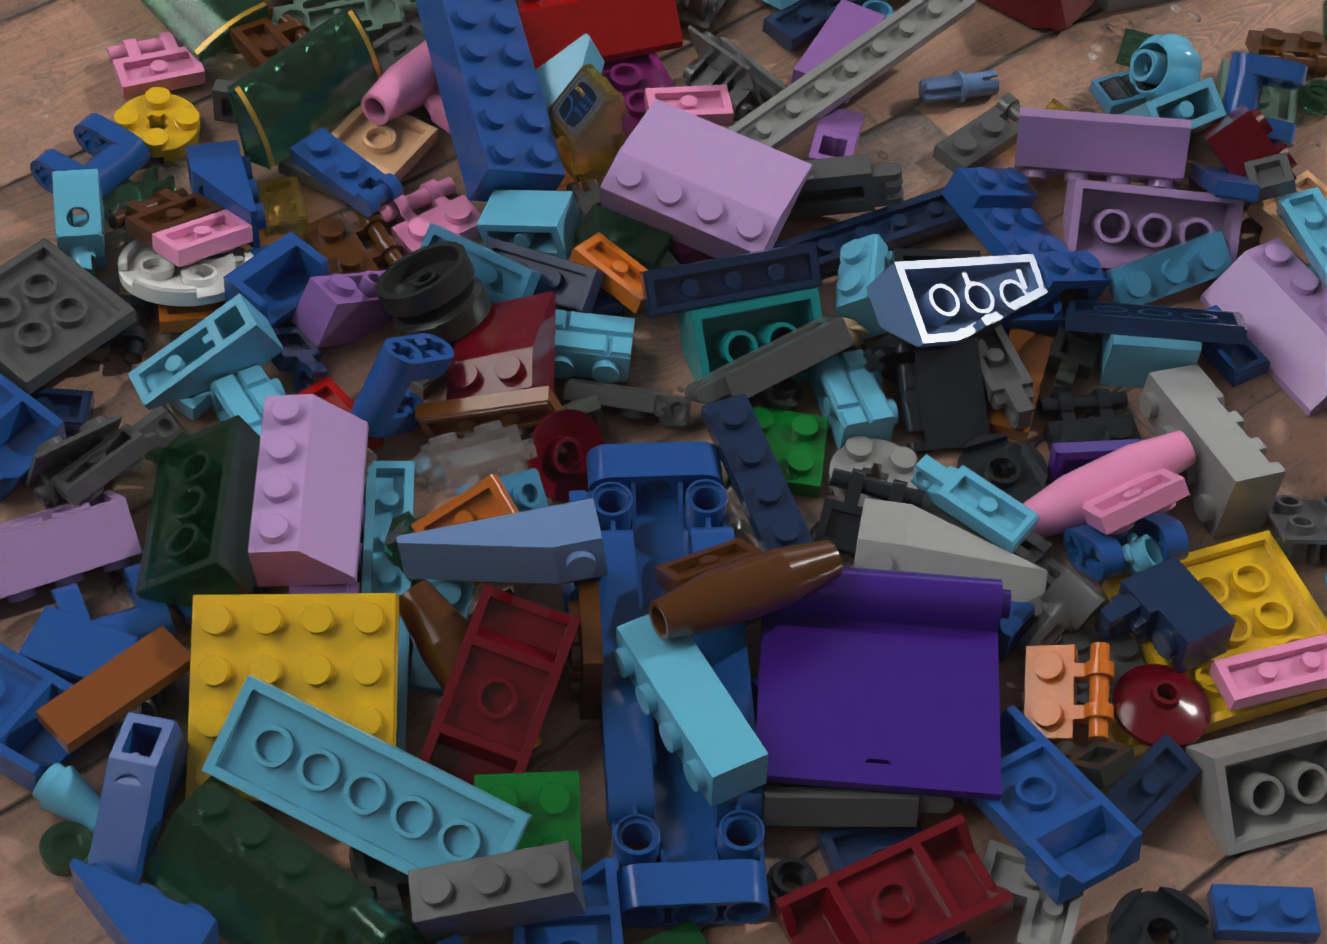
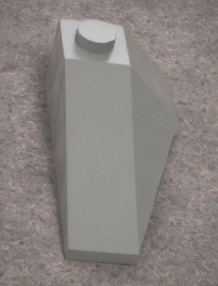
M864 498L854 560L855 568L1002 579L1003 589L1011 590V601L1030 602L1035 606L1033 618H1038L1043 613L1041 606L1043 601L1040 599L1046 590L1048 570L912 504Z

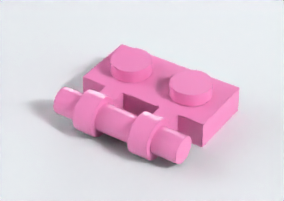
M172 31L159 33L158 38L142 41L130 38L122 40L121 45L107 47L110 63H113L114 73L124 100L145 95L146 91L152 87H164L171 91L206 84L205 70L199 55L195 53L196 47L191 42L189 32L173 35Z
M446 177L440 181L431 179L422 183L420 190L406 196L402 194L394 201H388V204L382 206L378 211L386 223L393 220L398 223L391 227V236L398 239L405 255L420 249L430 223L440 225L469 240L481 236L476 225L481 213L463 194L450 201L446 198V196L456 192V185L451 177ZM426 205L430 208V210L419 215L413 212Z

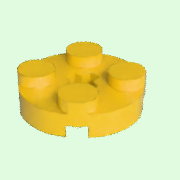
M164 87L148 89L145 95L131 99L114 113V123L140 137L148 147L150 157H164V163L174 162L186 157L185 146L198 145L199 132L201 129L199 112L189 101L180 96L170 94V91ZM157 125H161V126H165V129H161V128H158V127H156V128H151V127L157 126Z

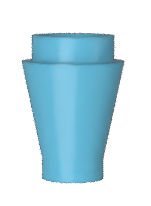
M59 762L53 764L39 779L32 793V796L40 801L39 808L83 826L94 833L100 795L72 765L64 767Z

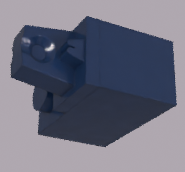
M1174 556L1121 580L1118 594L1110 599V603L1107 606L1099 609L1095 629L1106 641L1129 633H1133L1142 644L1151 641L1157 653L1162 658L1167 659L1181 674L1226 653L1236 621Z

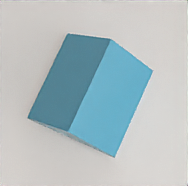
M1095 333V337L1102 339L1097 353L1099 385L1144 388L1150 372L1197 364L1202 349V342Z

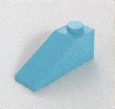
M239 293L132 370L128 375L143 406L150 410L160 405L162 406L209 390L213 381L231 374L236 376L239 371L257 364L263 366L284 349L268 319Z

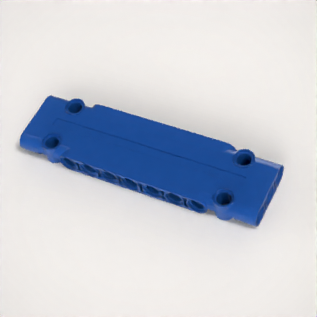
M702 441L598 445L587 453L586 468L589 499H594L608 569L607 576L593 578V580H599L604 658L600 727L607 824L612 827V857H615L621 924L630 928L675 927L690 919H693L697 926L755 923L766 918L771 912L763 847L765 827L762 821L763 786L756 787L711 807L701 790L695 792L690 787L684 774L682 760L676 751L670 753L666 749L659 733L658 722L653 714L646 715L642 711L636 698L634 684L629 677H621L612 658V650L616 649V627L649 614V604L668 593V591L657 585L655 566L735 539L733 527H728L726 511L728 494L723 484L720 454L716 445ZM744 623L722 631L691 636L756 734ZM743 840L749 843V845L737 846L730 841ZM630 844H641L646 848L638 851L632 850L626 846Z

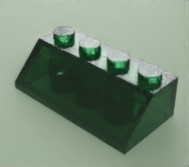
M239 415L174 441L166 448L161 447L135 593L141 599L192 607L193 595L253 594L255 575L248 556V545L260 436Z
M210 776L175 810L143 872V879L161 890L170 899L183 905L194 903L207 909L217 919L219 935L231 944H355L374 923V891L213 776Z

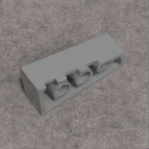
M1198 364L1150 372L1143 391L1139 395V408L1143 417L1149 419L1157 436L1180 430L1191 442L1195 451L1196 462L1179 475L1185 478L1197 518L1205 523L1212 538L1262 528L1287 471L1279 461L1270 463L1264 456L1267 452L1265 444L1259 437L1249 438L1243 431L1245 420L1236 410L1228 412L1224 408V395Z

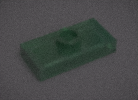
M594 204L576 229L574 239L575 243L581 244L600 232L647 270H654L670 248L672 234Z

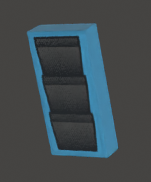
M1130 70L1091 81L1089 91L1106 114L1124 113L1146 103V97L1140 94L1130 82ZM1135 80L1136 85L1144 91L1157 87V85Z

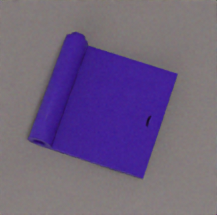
M843 567L842 575L791 606L763 615L761 618L756 736L768 752L766 782L1000 801L1002 782L998 629L1000 619H1009L1011 610V590L1003 589L1002 579Z

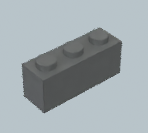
M568 840L408 871L413 924L427 943L442 941L457 933L460 937L586 914L580 864Z

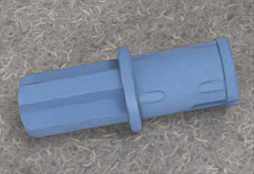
M993 69L966 74L957 70L951 76L922 79L919 82V98L926 103L953 99L957 103H963L966 98L987 95L995 96L999 92V79L991 80V78L997 77L998 74Z

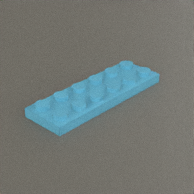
M253 675L247 676L201 770L408 875L410 870L515 851L532 817L531 814Z

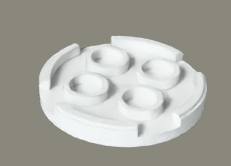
M135 239L121 251L118 257L119 280L122 286L132 295L152 303L168 306L207 305L225 300L223 277L252 258L253 254L238 246L231 252L218 253L200 259L194 265L178 267Z

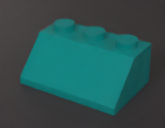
M818 288L677 313L683 354L695 381L822 316ZM813 365L790 378L796 383L809 381Z

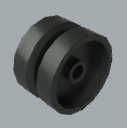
M439 242L424 246L405 255L380 276L375 286L377 296L386 313L394 317V328L399 336L425 333L435 335L449 344L475 329L488 316L492 307L490 296L481 279L474 276V265L464 245L457 242Z

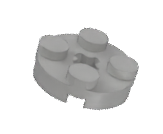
M864 435L851 436L847 439L845 446L837 450L832 457L827 476V487L830 494L833 490L834 495L844 502L847 490L829 486L833 469L838 468L852 472L853 468L867 471V475H877L883 481L893 483L894 479L908 482L907 487L918 489V487L911 483L914 467L917 463V456L910 448L900 447L886 440L868 438ZM861 494L858 506L863 507L864 498L882 499Z

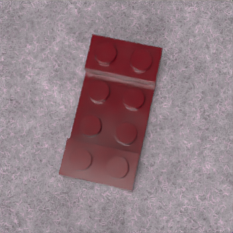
M484 583L419 759L473 786L474 774L525 773L581 618L541 606Z
M959 814L775 899V918L790 944H937L960 932L966 939L1010 918L1014 898L1008 889L995 885L975 852L966 820L962 814Z

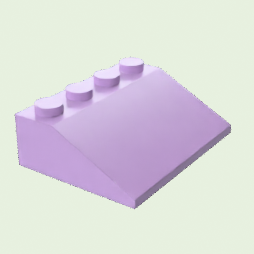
M655 99L618 151L600 186L601 209L714 258L771 249L812 169V164Z

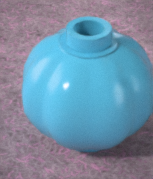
M1173 33L1157 34L1147 38L1132 55L1129 79L1135 86V89L1145 96L1146 102L1199 82L1201 80L1202 59L1191 41L1186 37ZM1135 80L1157 85V87L1144 91L1136 85Z

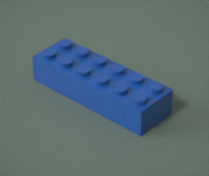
M416 0L468 200L488 202L493 190L556 191L566 174L515 0Z

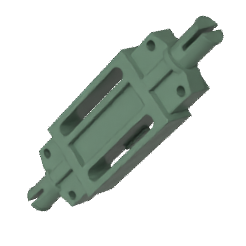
M293 0L294 4L274 7L272 22L274 25H278V20L282 15L290 14L294 19H300L310 29V36L313 39H319L325 45L341 46L364 41L348 13L350 10L356 15L368 39L372 40L382 37L385 31L402 26L405 21V14L418 12L416 0Z

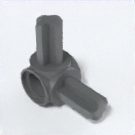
M1067 568L1041 597L1040 600L1043 601L1041 606L1044 612L1019 639V646L1026 653V646L1054 645L1066 630L1071 632L1080 631L1098 612L1106 599L1097 592V588L1091 581L1079 577L1074 571Z

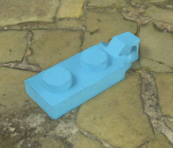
M926 454L914 467L911 483L921 491H925V496L933 504L1002 549L1013 553L1038 523L1039 516L1036 512L964 465L959 469L952 466L947 468Z

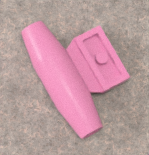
M426 40L388 67L362 98L361 107L363 113L374 124H385L424 105L431 116V121L451 134Z
M1178 430L1125 445L1062 475L1023 503L1039 516L1038 523L1032 531L1043 538L1064 533L1067 528L1088 524L1106 535H1115L1128 531L1134 526L1135 521L1149 514L1155 515L1167 512L1176 505V501L1190 495L1185 478L1179 474L1196 462L1195 451L1188 437Z

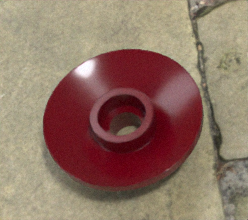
M567 408L551 412L538 423L529 441L527 464L528 470L533 468L538 470L547 498L559 502H569V491L585 490L588 492L586 455L592 448L604 445L599 427L586 413Z
M1145 664L1134 667L1120 677L1112 694L1114 715L1120 726L1132 738L1150 747L1166 733L1181 748L1189 746L1200 739L1210 721V704L1202 687L1185 672L1180 674L1171 666Z

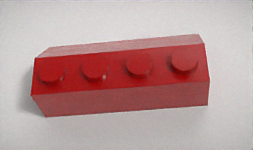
M515 0L535 70L585 33L591 37L605 62L682 48L683 46L675 0Z

